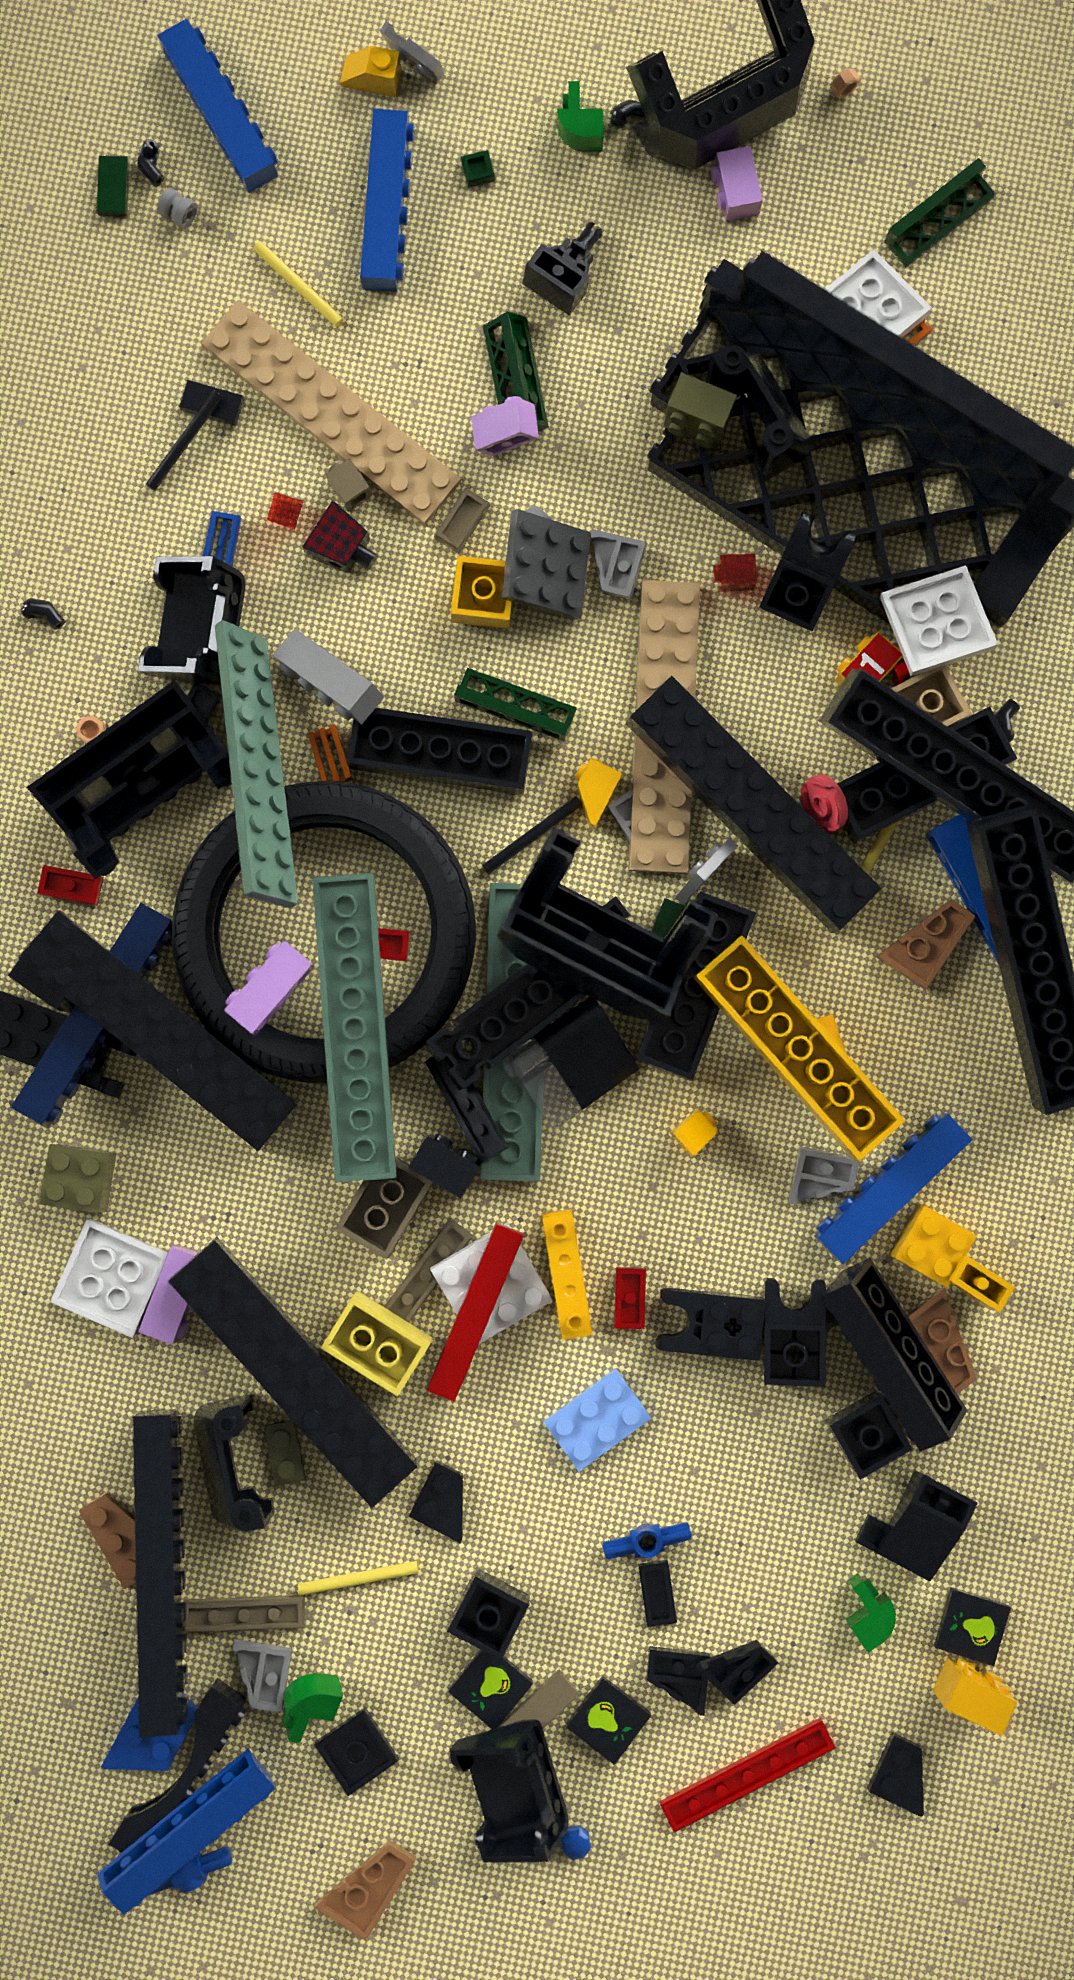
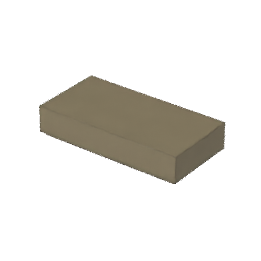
M465 488L437 530L434 538L459 554L490 507V502Z

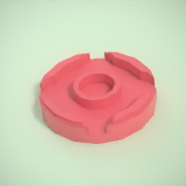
M817 774L807 779V782L801 788L800 801L802 808L827 833L835 832L844 827L848 819V806L840 786L827 775Z

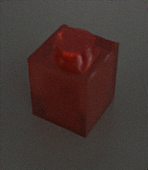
M273 491L265 519L295 530L303 501Z
M755 553L720 555L717 565H713V582L718 583L719 592L754 590L757 583Z

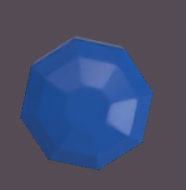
M580 1825L568 1827L566 1834L561 1840L562 1851L571 1860L584 1859L591 1849L589 1832Z

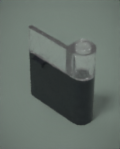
M592 997L587 998L506 1056L504 1060L507 1064L502 1066L512 1081L517 1078L523 1084L553 1131L640 1069L605 1011Z

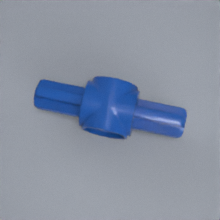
M687 1522L660 1528L659 1524H642L636 1529L629 1530V1536L604 1541L603 1551L606 1559L635 1554V1558H652L659 1552H664V1546L691 1540L690 1526ZM650 1534L654 1536V1544L650 1547L641 1546L639 1540L643 1535Z
M222 1847L204 1855L201 1852L198 1853L190 1863L180 1868L165 1884L159 1886L149 1895L171 1887L176 1891L179 1890L180 1893L190 1892L205 1883L208 1873L232 1864L231 1851L228 1847Z

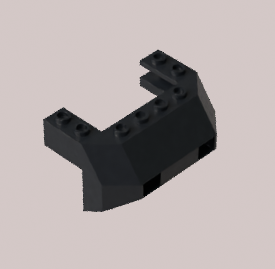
M756 0L774 50L682 100L663 51L657 54L655 52L650 53L639 61L626 66L646 120L632 128L649 156L689 170H696L716 159L717 152L732 150L796 115L810 74L815 39L801 0Z
M173 680L26 788L64 831L73 855L96 880L101 875L106 876L116 868V864L120 862L110 840L115 836L119 837L125 834L130 829V825L138 819L147 818L152 814L154 808L163 801L167 802L177 795L178 790L186 784L195 783L200 779L203 772H207L218 790L223 786L232 785L229 752L180 685Z
M554 827L531 865L496 937L517 959L624 1015L659 1023L670 1016L683 975L710 939L718 914L690 900L666 937L662 938L560 884L575 858L574 854L581 841Z

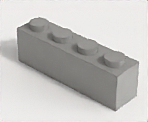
M297 629L290 633L273 654V657L280 663L278 669L289 679H292L294 676L297 677L298 680L296 682L309 693L315 690L317 692L315 696L326 706L330 707L331 704L337 706L335 711L347 721L353 718L362 725L384 698L372 682Z

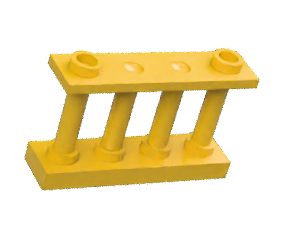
M565 1209L542 1213L562 1340L593 1335L572 1210Z

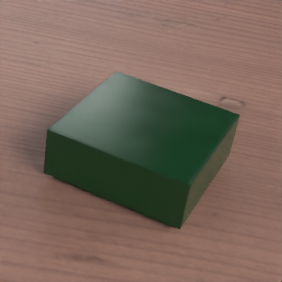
M488 149L460 156L468 188L495 181Z

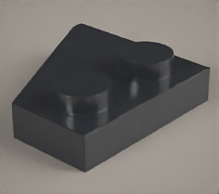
M436 1460L408 1517L461 1543L463 1537V1473Z
M756 1639L701 1661L696 1666L700 1673L735 1705L779 1663Z
M649 1646L646 1679L656 1687L667 1691L677 1701H682L694 1709L697 1714L704 1716L708 1679L700 1673L696 1665L701 1661L709 1659L710 1653Z
M891 1732L867 1789L870 1793L923 1817L922 1748L919 1744Z

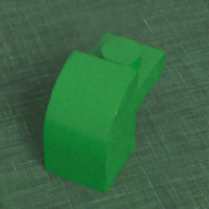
M568 81V93L562 94V109H557L558 134L562 141L574 150L581 152H603V109H580V81Z
M857 1573L848 1581L865 1606L848 1617L846 1621L869 1653L886 1641L892 1634L896 1623V1612L888 1595L885 1592L879 1595L869 1578L863 1582Z
M312 1673L297 1678L287 1686L283 1692L286 1709L283 1714L282 1725L286 1728L288 1742H301L310 1718L327 1721L334 1720L343 1699L338 1676Z

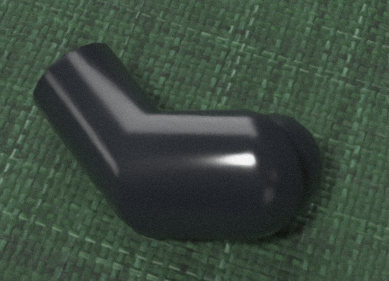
M626 100L614 106L610 112L612 115L610 122L613 126L623 127L628 116L646 118L640 102L636 100Z
M147 139L140 147L137 166L150 183L156 187L164 180V176L156 167L159 146L154 140Z
M30 598L23 602L21 613L25 618L30 619L36 616H43L53 630H57L65 624V620L51 602Z
M1009 699L995 714L1009 742L1014 739L1010 719L1020 709L1018 703L1012 699Z

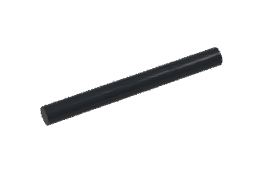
M216 390L212 391L145 485L153 491H156L223 399V396Z
M577 796L573 797L482 865L488 875L581 807L583 805Z

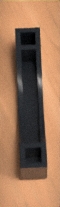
M217 1678L195 1711V1741L187 1768L176 1782L163 1793L147 1802L131 1807L108 1844L122 1853L171 1813L179 1803H183L193 1794L195 1788L191 1786L196 1777L202 1780L212 1764L208 1760L213 1751L220 1753L229 1739V1736L225 1734L230 1725L237 1727L245 1715L246 1710L242 1708L247 1699L245 1696Z

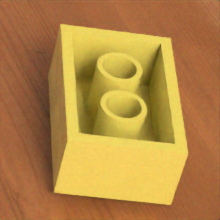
M357 1290L324 1341L321 1349L398 1397L430 1346L433 1337Z

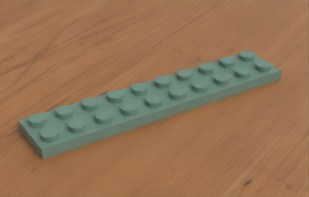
M222 620L215 625L243 891L245 896L292 908L298 905L267 639Z
M374 873L312 877L335 1182L396 1178L397 1170Z
M490 883L486 995L527 964L517 959L496 937L521 884ZM534 1036L494 1067L487 1069L484 1065L483 1102L509 1148L489 1162L481 1163L480 1180L540 1181L544 1054L535 1043Z

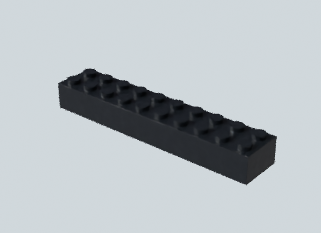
M850 670L819 719L820 723L969 821L1023 805L1037 808L1051 874L1058 880L1073 883V810L864 670Z
M673 676L660 686L625 723L831 933L840 931L882 889Z
M1023 805L966 822V827L1032 1106L1043 1114L1048 1115L1074 1107V970L1037 808Z
M60 910L54 914L17 957L257 1151L261 1149L296 1107L297 1104L293 1099L237 1056L207 1029Z
M215 1237L168 1280L169 1284L371 1508L378 1504L418 1467L417 1460L218 1237Z
M176 1409L139 1411L133 1416L139 1738L178 1735L181 1724L186 1723V1716L189 1714L188 1697H183L185 1684H188V1666L182 1665L184 1653H187V1633L181 1634V1628L184 1621H186V1602H181V1595L186 1587L185 1571H180L182 1558H185L184 1539L179 1540V1532H181V1527H184V1509L178 1507V1500L183 1496L184 1489L183 1477L178 1478V1469L183 1463L182 1447H177V1438L179 1434H182V1417L176 1416Z

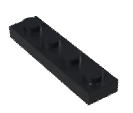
M433 1056L426 1060L425 1063L480 1163H487L507 1150L509 1146L475 1085L472 1083L464 1090L459 1091L445 1073L451 1067L444 1059L438 1063Z

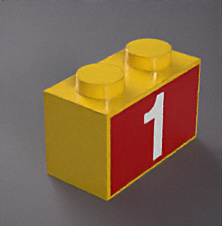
M879 631L872 638L867 635L856 647L859 653L853 659L847 656L836 670L839 672V675L835 682L841 686L851 669H862L881 682L903 657L902 652Z

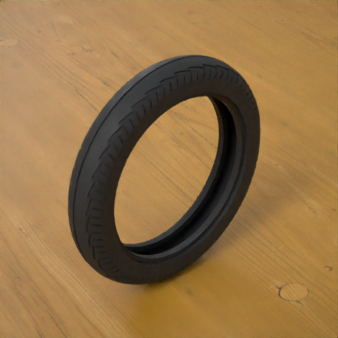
M315 781L284 786L290 834L315 828H340L370 836L387 845L410 866L425 892L431 918L430 948L426 964L414 989L405 1001L385 1018L389 1068L416 1053L424 1046V1042L442 1028L457 1006L466 987L473 964L476 943L475 911L467 879L458 859L440 833L419 813L394 797L369 787L346 782ZM234 810L208 834L198 847L186 868L178 889L172 921V944L180 983L192 1009L205 1028L246 1063L280 1078L305 1083L328 1084L324 1039L294 1036L280 1031L268 1023L255 1036L224 1011L228 1006L225 1002L235 989L225 970L221 955L220 923L229 890L241 872Z

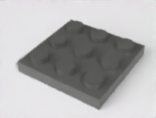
M520 509L512 511L502 599L574 620L581 618L591 532Z

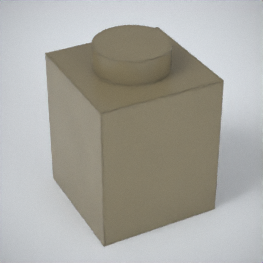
M350 458L345 462L339 461L329 468V472L325 474L328 484L348 512L372 496L369 485Z

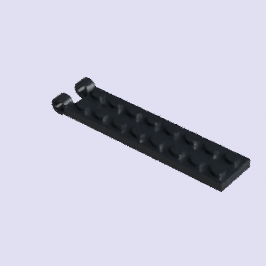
M0 990V1055L36 1068L68 1015ZM112 1035L103 1048L99 1047L94 1055L96 1061L88 1073L84 1072L78 1083L106 1095L120 1098L125 1084L102 1076L112 1048L135 1057L137 1054Z

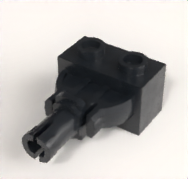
M593 222L587 223L585 229L577 239L572 240L570 246L571 239L566 238L561 245L551 248L541 244L525 267L522 284L569 316L584 298L590 280V275H588L589 266L593 261V255L591 253L588 254V252L603 235L599 226H596L592 231L595 225Z

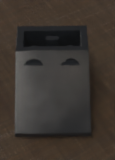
M914 1470L875 1553L930 1582L965 1532L978 1502Z

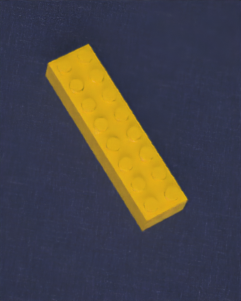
M743 936L739 937L693 978L853 1161L860 1162L906 1121Z

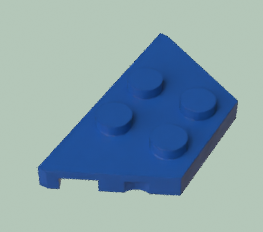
M137 1698L101 1767L118 1770L168 1771L195 1720L197 1708L189 1700V1714L186 1716V1723L181 1724L178 1735L139 1738V1700Z

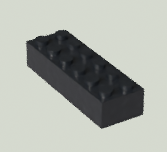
M990 706L949 727L1006 766H1009L1018 759ZM881 762L838 783L848 806V819L844 828L853 844L938 802L937 799Z
M375 708L362 725L355 719L353 720L347 764L352 770L524 795L533 733L529 730Z
M701 891L697 895L695 902L718 914L711 937L683 975L670 1016L660 1023L649 1020L635 1060L688 1081H693L720 1010L693 978L739 937L743 936L747 939L756 915L754 911Z
M868 1258L842 1270L821 1297L827 1310L833 1314L840 1325L842 1334L849 1339L856 1350L858 1359L872 1375L876 1387L886 1397L891 1411L894 1415L898 1416L906 1429L909 1439L915 1443L920 1452L951 1440L968 1410L871 1258Z

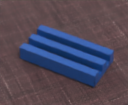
M212 511L203 556H211L218 519H223L216 558L222 561L229 522L233 521L225 563L233 567L242 518L240 515Z

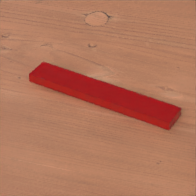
M497 1222L495 1223L428 1383V1392L455 1402L522 1242L524 1233Z
M820 1717L661 1800L660 1806L675 1833L836 1749Z

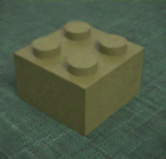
M681 373L667 405L664 427L677 437L687 436L694 439L698 445L704 448L714 447L718 449L731 419L737 395Z
M49 1144L39 1204L98 1214L107 1212L117 1153L63 1144Z

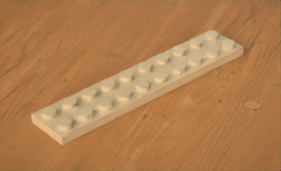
M237 300L201 342L202 347L344 462L350 458L364 478L424 526L461 483V478L241 301Z
M642 579L635 711L671 676L695 698L700 583ZM634 733L632 821L630 826L631 841L629 842L628 871L687 874L692 791Z

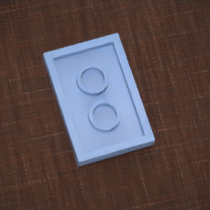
M615 1368L546 1418L543 1423L579 1472L652 1418L617 1368Z

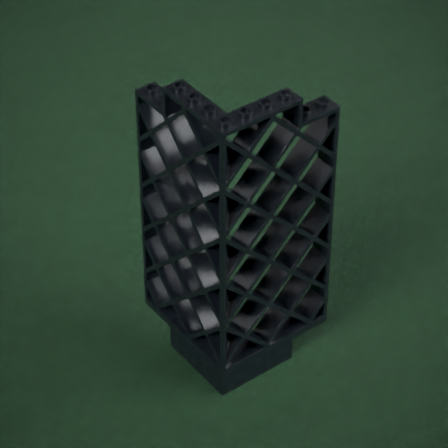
M761 250L756 259L751 257L743 270L726 259L722 260L718 268L713 266L704 280V283L707 285L701 295L704 298L699 306L701 312L696 320L699 323L694 331L689 329L681 342L683 347L678 355L673 353L665 366L667 371L662 378L658 376L649 390L652 393L650 405L666 414L670 398L664 395L674 378L676 376L679 377L681 373L693 375L708 371L712 354L689 359L688 357L713 319L718 320L724 347L736 345L761 357L763 360L778 358L785 389L782 391L804 428L805 424L800 403L836 395L838 396L845 429L810 436L811 449L807 457L801 461L807 488L768 496L766 484L757 470L758 465L761 464L760 461H763L765 458L764 446L757 447L750 413L757 411L744 393L736 398L731 417L739 415L746 449L707 457L705 448L698 445L693 439L697 459L667 465L661 460L677 436L671 434L665 428L663 431L665 438L661 444L655 443L648 453V471L781 556L785 551L788 541L776 534L771 510L810 502L812 514L815 517L814 523L818 537L813 539L820 545L831 546L841 538L843 532L829 535L822 499L859 492L867 527L850 532L857 535L855 543L870 540L878 577L851 582L839 575L833 589L890 624L882 602L869 594V591L881 589L882 592L894 589V586L913 583L962 566H966L968 571L982 569L983 571L974 583L975 589L988 620L1002 627L1019 605L1055 547L1074 528V479L1069 477L1074 469V446L764 250ZM898 434L905 468L868 475L861 441ZM848 443L856 478L818 486L811 451ZM750 464L757 495L756 499L728 504L715 495L711 471ZM958 472L966 507L930 514L922 479ZM700 474L703 487L687 478V476ZM909 482L916 517L880 525L872 489ZM1018 510L1020 514L994 554H992L983 517ZM760 512L763 525L747 515ZM969 520L977 556L941 564L933 527ZM920 530L928 567L891 574L883 538Z

